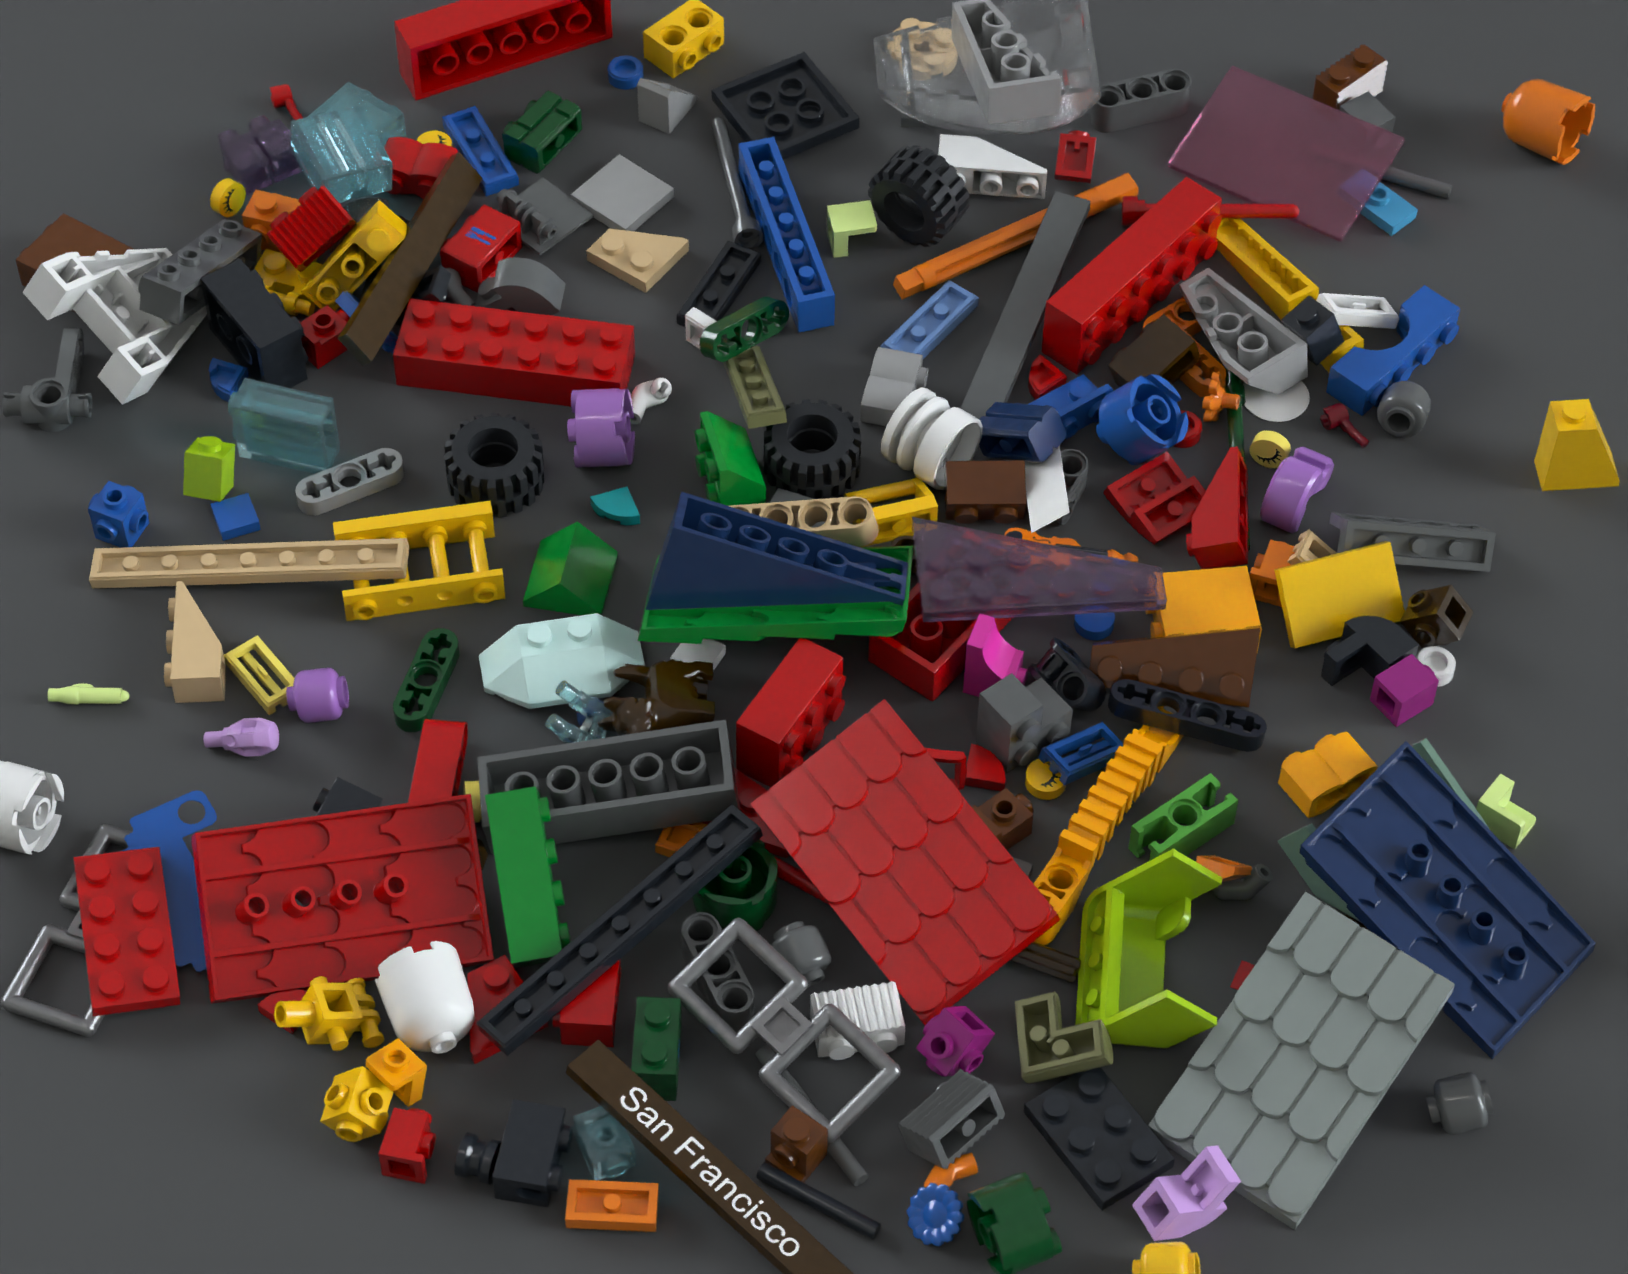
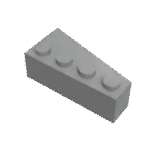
M991 0L952 2V41L987 124H1005L1011 121L1060 114L1062 78L1056 71L1050 72L1046 68V61L1039 53L1033 54L1027 47V40L1021 33L1016 34L1010 29V21Z

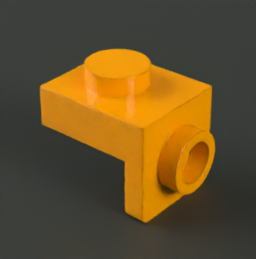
M399 1038L366 1058V1067L388 1089L394 1091L393 1093L408 1107L422 1099L427 1065Z

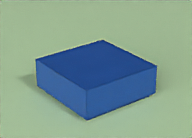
M249 493L210 504L223 541L261 530Z

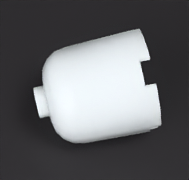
M434 941L430 943L432 947L430 950L414 953L412 947L409 946L390 955L378 966L380 976L375 979V983L396 1036L408 1048L414 1051L440 1054L453 1049L457 1042L468 1034L473 1025L475 1014L471 994L456 948L449 943Z

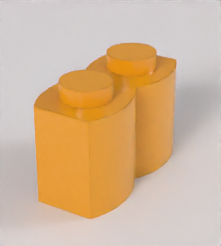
M1342 732L1337 735L1329 734L1320 739L1314 749L1302 753L1297 751L1289 755L1281 765L1278 784L1306 817L1312 818L1329 810L1339 801L1348 799L1377 770L1378 766L1348 732Z

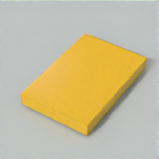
M1388 541L1274 569L1291 648H1299L1341 637L1345 622L1352 618L1377 616L1395 623L1401 620L1405 612L1391 542Z

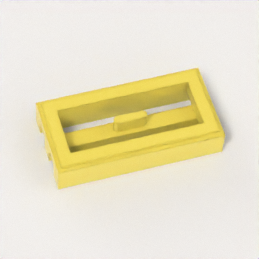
M258 635L224 654L225 664L268 715L276 712L275 706L279 704L282 707L288 705L286 690L287 687L293 686L294 677ZM254 649L286 686L284 689H280L249 651ZM240 657L246 663V665L252 670V672L269 690L272 696H269L266 693V691L260 686V684L254 679V677L248 672V670L242 665V663L237 658Z

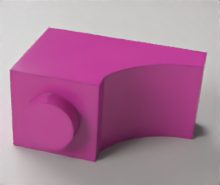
M979 613L966 646L963 693L979 697L982 691L1011 673L1025 686L1028 669L1022 668L1024 651L1015 649L1003 639L997 630L994 617Z

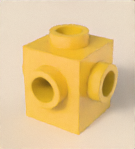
M363 1066L334 1076L332 1085L325 1094V1107L320 1122L334 1130L339 1138L353 1143L379 1134L388 1121L389 1114L387 1111L394 1091L388 1089L371 1071Z

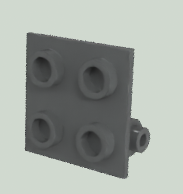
M544 177L518 195L512 189H502L496 198L499 202L497 211L520 222L522 243L538 255L545 253L594 217L591 212Z

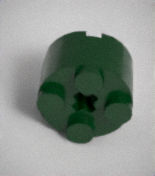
M760 839L693 896L696 911L709 913L714 916L722 930L735 918L745 920L755 931L760 930L764 926L765 921L771 916L777 903V861L774 855H771L765 848V844Z
M1025 1172L1013 1174L967 1194L971 1198L966 1202L975 1236L980 1246L985 1244L988 1250L994 1253L995 1256L987 1259L995 1274H1015L1062 1253L1060 1239L1053 1227L1049 1228L1045 1214L1051 1212L1048 1198L1041 1187L1033 1188L1031 1180Z

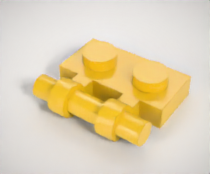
M266 249L254 269L261 276L267 291L270 294L274 292L278 295L287 314L293 316L298 314L311 316L313 314L315 304L301 291L323 264L313 262L300 273L283 253Z

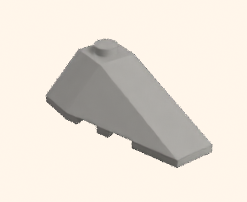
M1210 268L1179 284L1180 292L1222 364L1245 383L1279 395L1308 377L1307 343Z

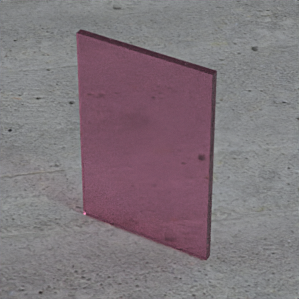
M1231 66L1184 139L1180 142V145L1168 162V167L1252 204H1295L1299 207V215L1289 220L1342 242L1385 172L1393 163L1394 158L1405 143V138L1235 66Z

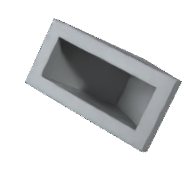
M640 78L637 84L639 121L670 134L694 106L698 96L668 83Z

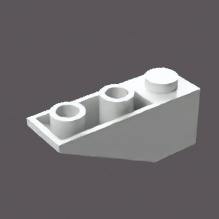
M940 134L938 155L940 154L946 159L947 163L954 166L957 174L963 178L965 182L964 187L968 190L969 194L1045 199L1047 169L978 137Z

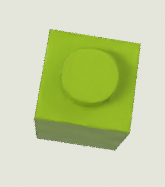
M214 436L197 437L184 452L183 495L221 502L234 487L235 444L222 442L220 438Z

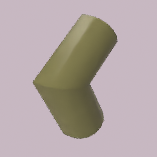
M1056 992L1015 1001L1021 1077L1026 1083L1032 1084L1113 1064L1112 1043L1101 1019L1063 1028L1060 998Z

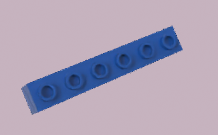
M769 137L739 143L740 179L755 219L760 223L765 246L798 333L833 326L835 323V293L775 138Z

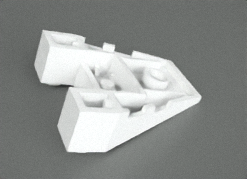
M167 248L126 250L124 255H110L109 251H97L94 256L80 257L78 252H67L41 263L22 293L46 320L73 309L113 353L97 377L122 405L148 393L207 315L205 305L188 319L177 325L139 310L140 293L138 285L140 279L145 273L173 255Z

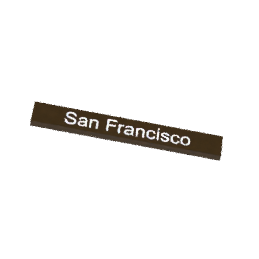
M600 1040L594 1042L567 1065L566 1074L782 1274H854Z

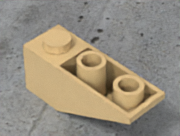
M176 581L175 598H169L168 601L169 620L174 622L173 630H167L166 632L167 653L172 654L171 662L164 664L165 686L172 687L175 703L225 701L226 664L222 644L183 581Z

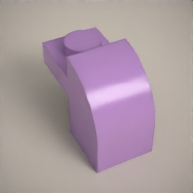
M1207 1146L1181 1175L1156 1177L1132 1206L1154 1241L1176 1239L1208 1225L1227 1209L1223 1201L1238 1186L1241 1180L1219 1146Z

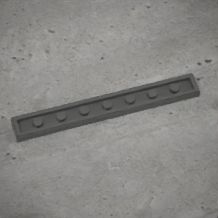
M1055 191L961 405V409L980 419L982 416H986L985 412L995 402L1007 403L1045 315L1046 301L1054 294L1088 215L1090 200Z

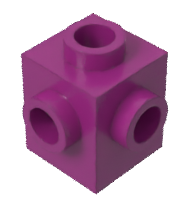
M966 1006L944 1007L939 1015L934 1016L923 1029L924 1037L916 1049L927 1058V1066L941 1076H953L960 1069L970 1074L983 1061L984 1055L982 1052L995 1033Z

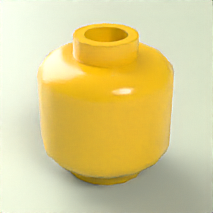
M1181 1241L1149 1243L1143 1247L1140 1259L1133 1260L1132 1274H1201L1199 1256L1197 1252H1191L1188 1245Z

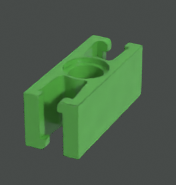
M1210 773L1133 824L1128 849L1139 858L1145 854L1142 848L1148 845V848L1151 850L1149 861L1172 849L1187 856L1234 824L1238 799L1232 793H1229L1225 796V800L1209 810H1204L1203 807L1205 805L1211 807L1215 803L1216 792L1221 788L1220 782ZM1163 839L1164 842L1159 844L1156 840Z

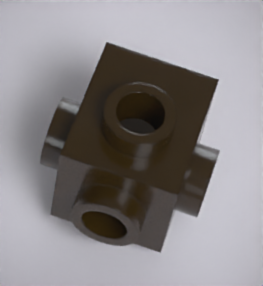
M1447 585L1429 590L1423 589L1414 593L1408 601V606L1400 622L1423 649L1429 646L1447 645L1460 641L1473 611L1452 585Z

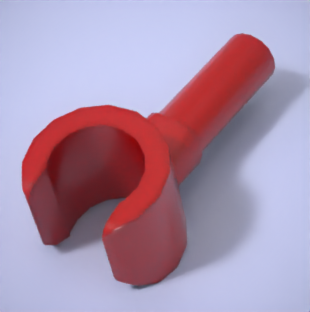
M283 84L270 87L273 107L286 106L287 111L298 127H304L306 121L296 108L290 86Z

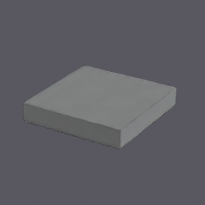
M619 154L571 194V198L594 215L593 218L609 228L635 231L674 198V188Z

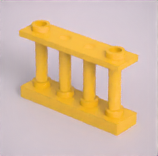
M491 501L333 522L335 540L407 538L410 546L409 549L429 547L434 578L410 581L407 565L406 578L393 579L394 584L370 587L369 580H353L354 589L342 591L346 621L369 620L374 617L473 603H489L494 600L506 599L502 568L489 570L484 541L486 538L495 537ZM468 541L473 572L450 576L445 544Z

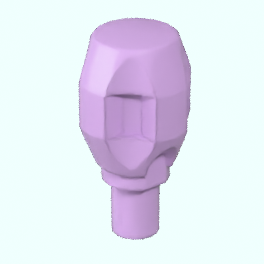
M259 717L243 718L229 727H224L223 731L205 732L203 740L206 748L224 747L225 750H230L245 757L264 756L277 749L279 731L273 721Z

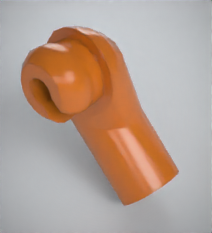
M970 1152L961 1155L960 1158H955L954 1164L949 1163L948 1169L935 1165L924 1182V1187H927L930 1183H936L938 1186L946 1184L950 1187L956 1180L977 1174L978 1167L973 1154Z

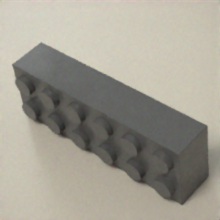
M726 720L477 757L482 828L491 854L494 851L485 795L536 786L539 796H547L551 822L544 823L546 839L554 838L555 844L713 821L731 804L739 809L732 746Z

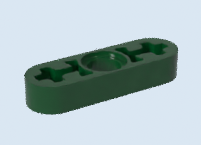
M765 296L709 325L703 331L700 338L699 346L702 355L725 362L781 332L789 318L787 304L782 300ZM748 320V330L742 338L741 329L744 322Z
M437 628L426 633L393 702L394 719L396 725L403 731H421L424 720L432 719L452 675L460 653L458 638L449 629ZM441 645H446L447 648L441 649L438 655V662H436L434 650H439ZM423 674H432L438 678L430 686H421L415 682ZM415 698H417L419 711H414L411 715H406L405 712L412 711L415 704Z

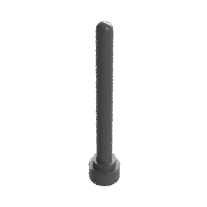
M716 117L713 119L711 126L736 217L732 227L734 243L754 249L763 241L760 223L750 216L726 122L723 118Z

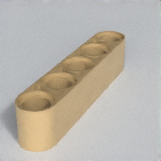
M853 496L729 506L857 547L872 543L879 531L872 506L868 500L862 497ZM857 519H865L860 524H851L853 521ZM817 522H825L820 527H812Z

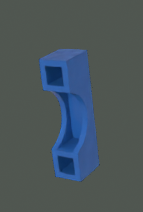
M1422 286L1401 305L1396 331L1403 341L1392 348L1384 350H1367L1354 346L1331 366L1326 393L1361 416L1373 406L1378 407L1385 390L1390 385L1399 381H1407L1416 367L1420 364H1427L1435 351L1443 343L1447 345L1455 338L1459 330L1457 321L1460 308L1427 286Z

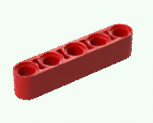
M424 720L408 803L458 796L467 749V722Z

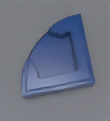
M212 358L210 362V381L214 392L224 401L233 403L249 377L247 368L216 358Z

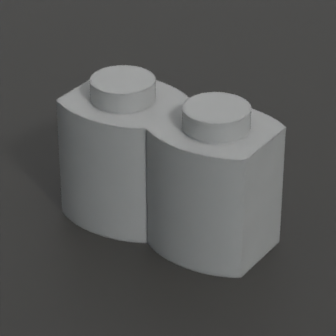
M883 347L877 348L861 402V422L887 426L901 402L912 391L920 387H926L928 368L923 367V355Z

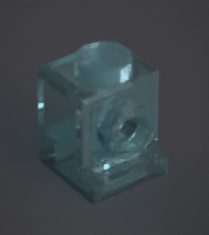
M602 1106L573 1116L575 1139L594 1180L597 1181L605 1177L616 1178L625 1174L629 1168L636 1166L635 1148L626 1129Z

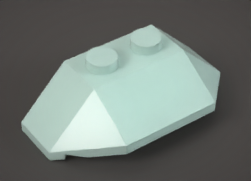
M598 613L516 625L479 654L484 692L491 695L497 694L507 701L528 709L580 702L586 696L598 699L611 697L629 682V680L615 677L613 675L614 670L625 666L627 663L645 666L641 643L637 641L638 631Z

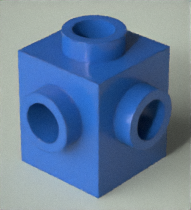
M108 481L100 493H96L92 497L88 506L95 538L120 548L133 547L149 524V514L146 510L143 493L132 486H122Z

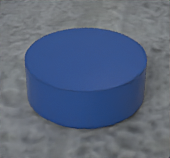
M619 56L612 59L608 64V80L612 86L618 89H633L637 87L639 79L643 78V65L639 59L633 56Z
M1099 600L1083 602L1075 611V630L1080 636L1088 640L1104 639L1113 631L1115 613L1105 602Z

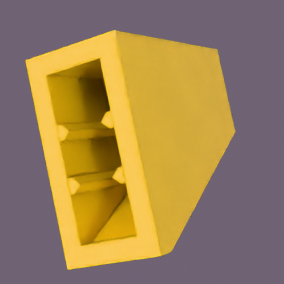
M1589 399L1550 401L1534 460L1542 491L1619 486L1620 480L1612 452Z

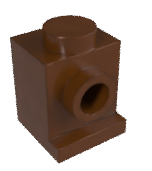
M1005 788L979 807L976 805L972 806L1006 850L1032 833L1033 806L1028 798L1021 793L1014 796Z
M791 1106L771 1129V1152L765 1158V1162L804 1183L827 1156L828 1129L799 1109Z

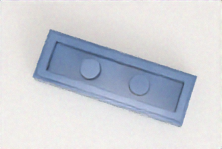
M948 280L880 347L923 355L924 359L978 307L979 297Z

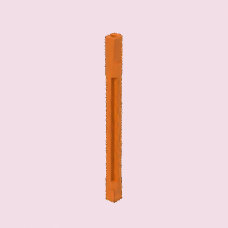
M1124 173L1075 195V197L1090 200V210L1086 217L1089 218L1122 203V196H1137L1139 190L1131 175ZM1048 208L895 276L893 283L895 290L901 299H905L1032 243Z

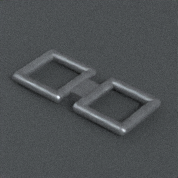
M109 824L101 825L83 856L103 854L110 843L127 848L128 845L124 837L132 832ZM74 871L60 895V903L66 908L78 911L68 930L54 925L42 927L3 995L1 1006L6 1011L89 1037L95 1034L105 1016H93L91 1005L85 1016L81 1017L23 998L52 944L85 954Z
M735 918L669 982L668 991L673 997L681 998V1004L732 1053H742L758 1036L770 1046L776 1054L760 1069V1080L789 1108L794 1106L828 1129V1142H834L900 1076L901 1068L834 1004L824 1005L810 1020L798 1011L792 1003L806 990L808 986L807 979L745 920ZM739 939L776 973L786 985L736 1032L689 987ZM829 1025L879 1070L830 1121L781 1075Z

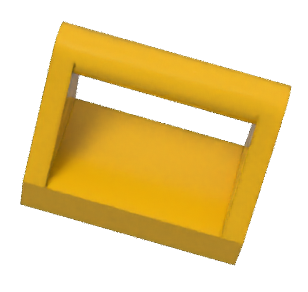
M918 478L844 493V497H862L868 500L870 504L913 494L916 497L915 499L872 508L879 531L875 540L869 545L892 541L900 536H915L937 531V502L930 489ZM857 519L852 523L853 525L860 524L865 519Z

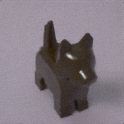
M671 659L666 662L664 660L657 662L652 667L627 663L625 666L614 670L613 675L615 677L633 681L644 686L646 699L610 697L604 700V706L612 711L613 714L600 720L598 726L606 731H616L619 735H627L713 722L715 718V702L707 701L708 680L712 681L714 676L713 663L701 661L687 663Z

